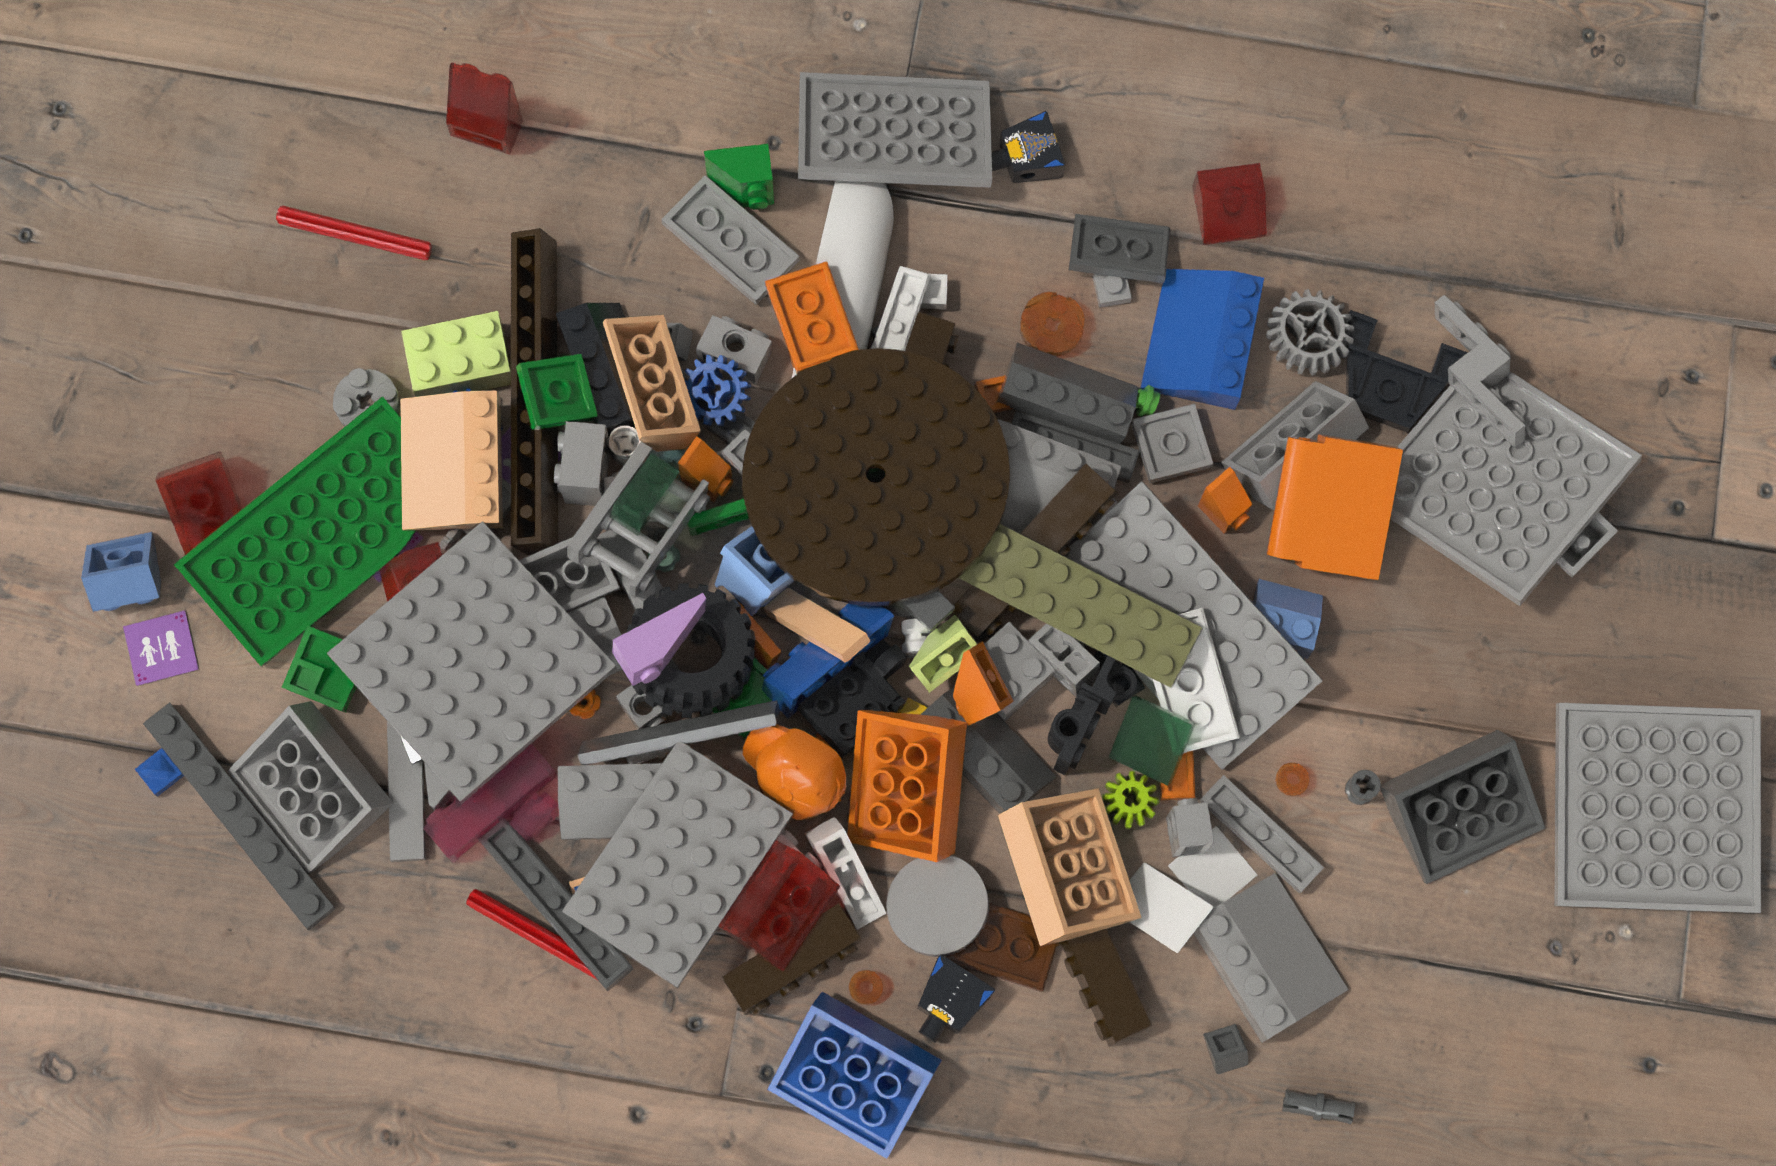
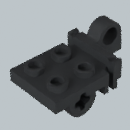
M882 639L867 652H861L854 658L850 667H845L799 704L797 710L832 749L839 754L841 759L851 750L854 751L858 710L898 713L903 709L906 701L889 684L887 679L904 666L907 655L896 644L890 646Z
M1107 656L1093 687L1083 682L1072 708L1062 710L1055 716L1048 733L1050 748L1059 754L1053 770L1065 775L1069 767L1076 769L1087 746L1081 742L1083 738L1090 740L1101 717L1096 711L1106 715L1113 700H1124L1133 694L1137 685L1136 676L1130 669L1117 662L1116 659ZM1115 676H1125L1130 682V688L1125 692L1116 691L1111 684V680ZM1065 729L1071 731L1070 736L1062 734Z

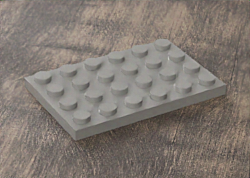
M800 72L798 179L991 188L992 152L989 81Z
M677 742L562 912L676 988H679L792 818L793 813L685 743Z

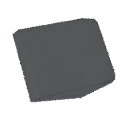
M1236 1024L1203 1034L1216 1074L1248 1065V1051Z

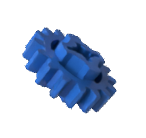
M706 355L705 364L696 359L694 361L696 369L693 371L686 368L685 370L686 374L690 376L688 381L685 380L697 421L704 417V424L708 426L712 425L714 419L719 426H724L726 417L730 421H736L734 412L737 410L744 413L746 409L741 405L742 401L751 400L750 396L744 394V390L750 388L751 383L742 381L747 372L743 369L736 371L739 363L731 360L727 364V357L719 355L717 362L712 355ZM720 369L728 372L733 380H724ZM702 375H704V378L702 379V381L700 382V384L697 386V383H698L699 379L701 378ZM715 384L721 387V391L716 392V397L710 395V390L715 389ZM732 395H734V398H733L732 402H731L730 405L727 407L728 401L730 400V398L732 397ZM701 400L708 402L709 409H711V412H708L705 409H703L698 403V401Z

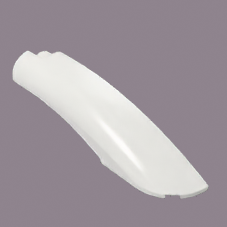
M835 181L816 264L828 262L858 349H867L893 230V204L884 183ZM793 368L792 378L797 375L795 368Z

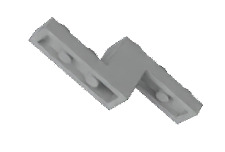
M1443 295L1435 302V319L1469 351L1448 368V383L1515 448L1525 440V421L1517 411H1510L1503 404L1501 396L1492 389L1493 386L1510 374V353L1502 344L1498 343L1496 345L1489 338L1488 332L1480 323H1473L1458 302H1452Z

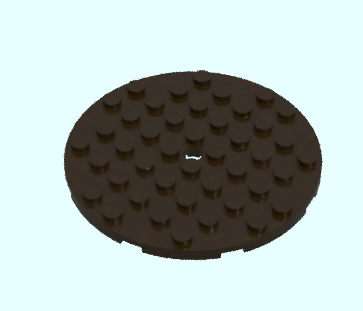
M884 348L855 350L833 357L829 361L804 369L786 382L769 400L756 420L748 438L742 468L743 495L751 525L759 542L776 565L790 578L816 591L821 596L839 602L865 606L893 605L894 602L906 601L916 597L917 599L923 598L941 590L968 571L983 555L985 548L992 540L995 532L998 531L1005 514L1010 487L1009 455L1001 426L986 400L974 386L960 374L931 358L913 352ZM878 468L884 470L886 475L881 482L873 483L867 479L869 469Z

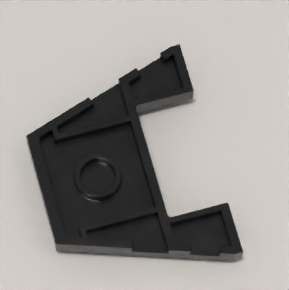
M1350 310L1348 314H1351V320L1347 324L1354 326L1353 334L1349 335L1354 341L1353 344H1348L1347 346L1349 353L1346 357V395L1356 400L1364 417L1408 433L1447 385L1448 368L1468 352L1442 343L1431 372H1427L1368 350L1367 348L1378 320Z

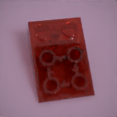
M451 62L449 66L446 124L450 136L510 155L523 123L513 82L499 73L490 75L481 72L471 64L463 63L459 65Z

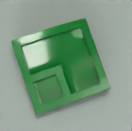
M307 625L281 688L346 713L357 687L327 654L343 639Z

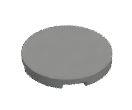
M949 856L939 862L917 858L904 866L892 881L887 896L888 920L897 937L915 952L932 957H938L940 954L943 956L953 955L966 949L965 947L973 942L981 930L984 929L989 914L988 892L977 871L960 858Z

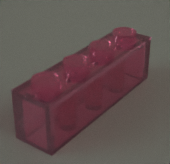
M530 744L463 804L453 796L454 802L446 809L439 808L426 819L428 824L423 829L448 859L454 863L479 842L478 839L503 818L507 819L557 777V774L537 749Z

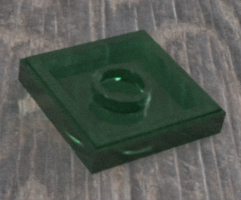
M1133 696L1109 758L1168 786L1172 784L1196 723L1139 696Z

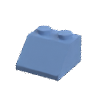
M152 532L86 545L81 579L93 612L99 610L112 611L123 605L133 603L146 604L159 598L161 577Z
M1258 579L1253 603L1303 658L1308 659L1315 648L1321 622L1323 595Z

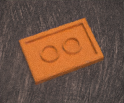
M827 261L765 281V286L796 374L806 368L829 361L833 357L859 350Z

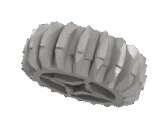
M1308 288L1304 291L1303 297L1295 291L1291 294V300L1286 297L1282 298L1280 307L1276 306L1273 308L1271 313L1273 317L1269 318L1267 326L1271 329L1267 331L1266 338L1273 340L1269 345L1270 351L1279 350L1276 360H1288L1285 366L1287 370L1292 368L1293 364L1298 366L1297 373L1299 375L1303 374L1305 368H1308L1309 373L1313 376L1316 375L1318 367L1324 374L1329 371L1330 365L1338 367L1341 363L1340 358H1346L1349 353L1347 349L1348 344H1353L1354 341L1349 336L1353 334L1354 326L1347 324L1351 320V314H1341L1345 308L1344 303L1337 306L1333 305L1334 295L1329 296L1328 300L1323 299L1322 290L1318 291L1315 297L1312 296ZM1301 312L1315 313L1314 315L1308 317L1303 316L1301 314L1295 315ZM1324 319L1332 326L1335 338L1330 336L1331 332L1325 328ZM1314 324H1317L1314 333L1311 336L1309 335L1306 341H1303L1307 334L1305 332L1312 329ZM1285 326L1290 328L1289 332L1296 337V346L1289 340ZM1309 348H1316L1320 351L1326 350L1320 353L1305 352Z

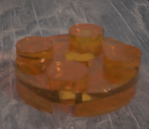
M1057 292L1038 294L1028 301L1021 314L1020 333L1022 339L1027 346L1056 357L1065 355L1072 351L1082 339L1085 323L1084 314L1079 304L1068 296L1066 298L1062 295H1057ZM1047 318H1051L1053 321L1059 320L1061 324L1057 326V331L1047 330L1044 327L1047 323Z

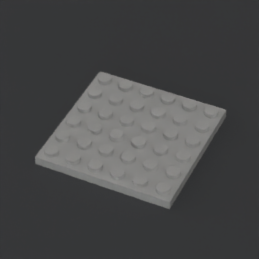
M1510 372L1492 389L1501 396L1503 404L1510 411L1515 410L1523 417L1526 424L1525 440L1514 448L1450 385L1398 446V448L1403 449L1390 519L1521 606L1641 462L1642 455Z
M483 521L327 653L461 804L617 669L616 665Z
M1556 703L1554 906L1761 913V710Z

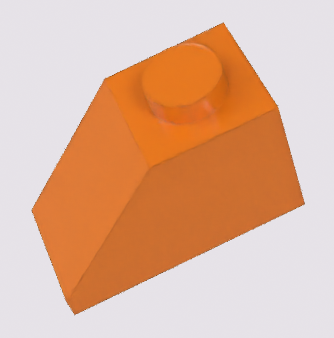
M696 436L678 462L681 482L696 490L704 479L709 482L707 495L710 496L709 500L715 502L719 495L725 496L733 484L731 466L702 439Z
M1229 467L1205 488L1198 507L1225 534L1232 527L1237 531L1250 519L1248 512L1253 504L1236 473Z
M983 641L963 653L953 692L956 709L960 716L965 719L968 726L1001 711L1014 702Z

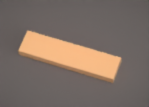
M788 587L764 607L765 612L770 618L845 663L870 642L867 633Z

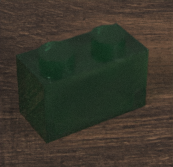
M651 453L614 504L610 518L638 536L675 485L680 471Z

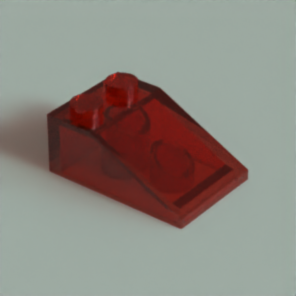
M221 451L161 471L156 476L155 481L185 555L242 510L232 477Z

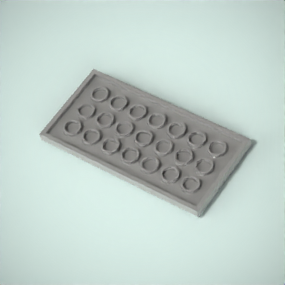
M1140 482L1104 515L1082 540L1078 539L1069 547L1071 552L1066 558L1177 615L1204 607L1241 736L1237 739L1203 748L1222 770L1323 681L1144 482ZM1133 669L1137 676L1158 698L1153 679Z

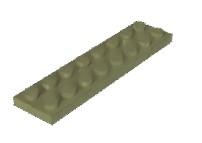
M1000 524L998 531L995 532L992 540L985 548L983 555L968 571L959 577L967 583L1170 688H1173L1203 630L1197 624Z

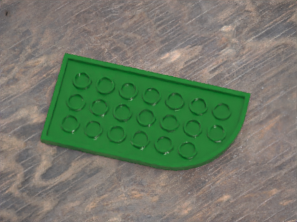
M382 396L174 564L261 667L305 632L307 625L312 627L395 559L417 530H402L401 417Z

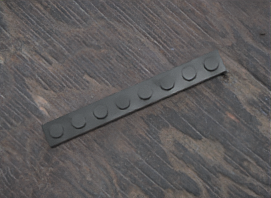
M170 702L143 723L307 930L312 929L336 909Z

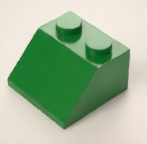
M768 144L704 151L707 177L740 206L759 210L774 204L773 177Z

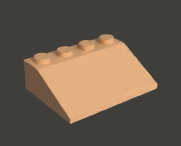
M462 391L401 399L403 531L474 529L482 521L488 528H503L501 397L497 391Z
M1099 788L1021 802L998 815L1040 946L1066 941L1142 918Z

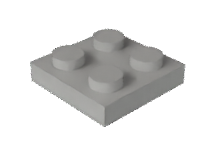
M1195 404L1132 419L1131 425L1149 484L1212 468V457Z

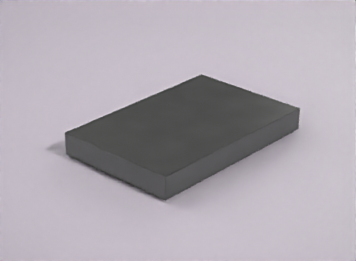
M1075 214L1068 270L1164 283L1170 227Z

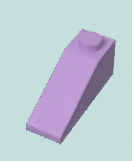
M703 593L613 639L612 653L633 686L640 682L644 684L649 683L661 674V671L666 667L705 612L706 597Z

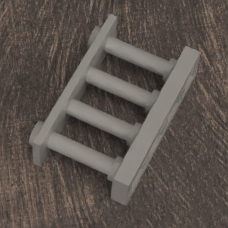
M640 442L567 545V557L577 564L580 563L584 556L590 557L592 555L631 579L629 596L634 599L641 590L646 592L650 588L656 577L653 572L694 513L698 512L700 514L710 499V496L707 495L709 482L703 479L695 491L653 466L654 462L651 461L652 448L643 442ZM647 477L687 503L676 517L636 493V488L633 486L638 479H645ZM621 503L624 505L629 503L669 528L659 543L617 518L615 512ZM603 529L606 531L611 529L651 554L641 569L598 544L599 540L597 537Z

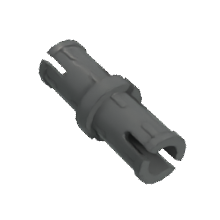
M1286 1089L1282 1111L1312 1116L1313 1120L1320 1121L1323 1118L1351 1125L1352 1117H1354L1355 1102L1326 1098L1323 1093L1310 1095Z

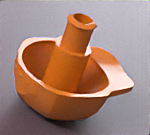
M776 724V726L752 730L747 736L743 746V756L757 772L761 793L793 813V819L813 818L822 813H827L838 802H841V797L845 794L847 787L843 762L839 754L832 749L818 732L814 737L805 731L795 728L788 729Z

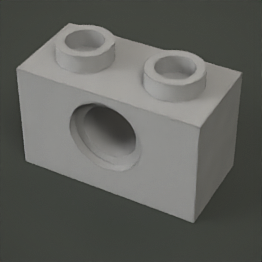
M712 315L696 347L697 359L706 363V355H712L717 362L719 355L727 357V364L731 360L738 362L736 371L745 370L747 375L743 379L756 385L772 353V341L769 340L765 333L759 330L752 329L748 331L739 327V323L732 318L726 316L719 318ZM734 342L744 345V348L739 352L728 350V346Z

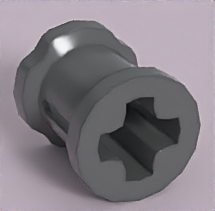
M1370 770L1358 771L1345 785V793L1348 800L1356 805L1370 802L1380 791V779ZM1361 781L1366 783L1365 789L1368 791L1365 794L1359 792L1360 786L1358 784Z

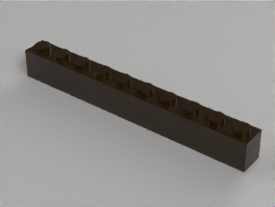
M541 228L511 233V546L527 555L535 554L558 544L557 483H554L556 463L558 464V426L532 430L516 369L519 363L557 358V241Z

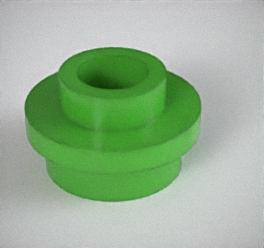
M1147 385L1144 390H1138L1135 407L1137 416H1148L1155 412L1159 403L1160 393L1154 391L1153 386Z

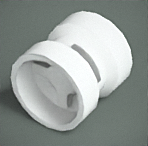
M620 426L615 428L609 436L611 455L620 465H625L637 446L642 442L639 440L635 428Z
M908 619L901 622L902 634L905 636L902 651L907 655V658H914L931 632L917 619Z

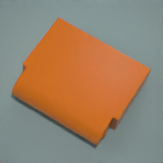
M1318 434L1317 440H1310L1304 437H1288L1266 554L1280 559L1295 560L1294 564L1304 569L1379 580L1403 449L1395 446Z

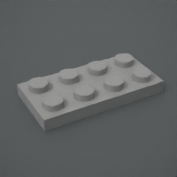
M704 176L661 219L662 225L755 305L768 294L765 286L766 280L787 274L800 261L797 253L707 176Z

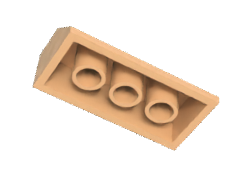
M664 315L605 319L603 325L639 440L656 452L686 449L701 430Z

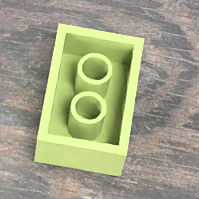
M498 311L401 331L415 397L453 393L455 390L462 392L466 391V389L483 391L511 385V363L503 324Z

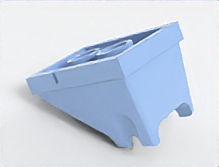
M752 526L724 545L720 552L723 558L715 586L716 588L724 586L751 616L757 613L761 607L769 604L795 581L781 570L766 553Z

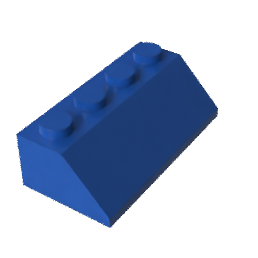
M848 603L838 615L841 619L867 633L870 642L846 663L812 642H809L807 645L801 642L789 653V660L783 665L776 663L763 675L765 679L762 691L772 701H778L780 711L789 719L798 711L797 708L801 702L845 667H850L854 658L861 652H867L888 636L894 615L889 610L881 606L853 605Z

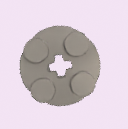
M357 368L340 381L334 392L333 409L344 427L370 407L367 405L365 409L360 408V398L371 395L373 402H376L383 396L396 413H399L400 400L398 391L388 376L376 370Z

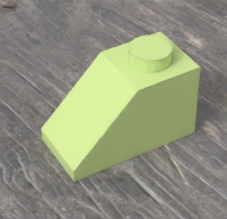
M954 615L927 636L909 667L930 693L959 671L963 653L977 643L957 616Z

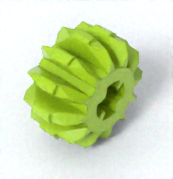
M1135 771L1129 772L1127 781L1121 773H1117L1115 776L1117 784L1108 781L1105 787L1110 793H1105L1101 796L1103 802L1112 803L1105 807L1107 814L1116 813L1112 823L1117 825L1122 817L1125 819L1124 825L1126 829L1132 827L1133 819L1139 827L1144 826V816L1153 818L1155 815L1154 810L1149 806H1157L1159 804L1158 798L1149 796L1157 790L1156 785L1145 787L1144 785L1148 780L1146 775H1143L1139 782L1135 781ZM1130 793L1136 796L1134 802L1137 806L1134 803L1131 806H1127L1124 803Z

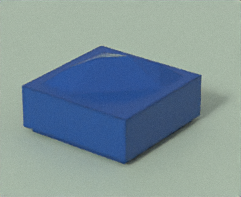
M163 748L135 768V771L157 797L184 776Z

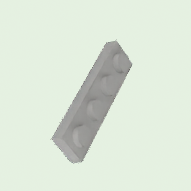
M1224 775L1200 799L1201 803L1207 802L1209 811L1299 894L1324 868Z

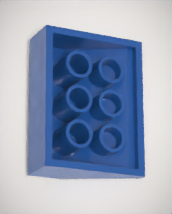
M1166 269L1165 282L1162 283L1140 389L1144 390L1147 385L1154 387V391L1163 395L1235 410L1241 398L1264 277L1236 271Z
M821 992L810 1007L767 1090L887 1159L942 1060L828 994Z

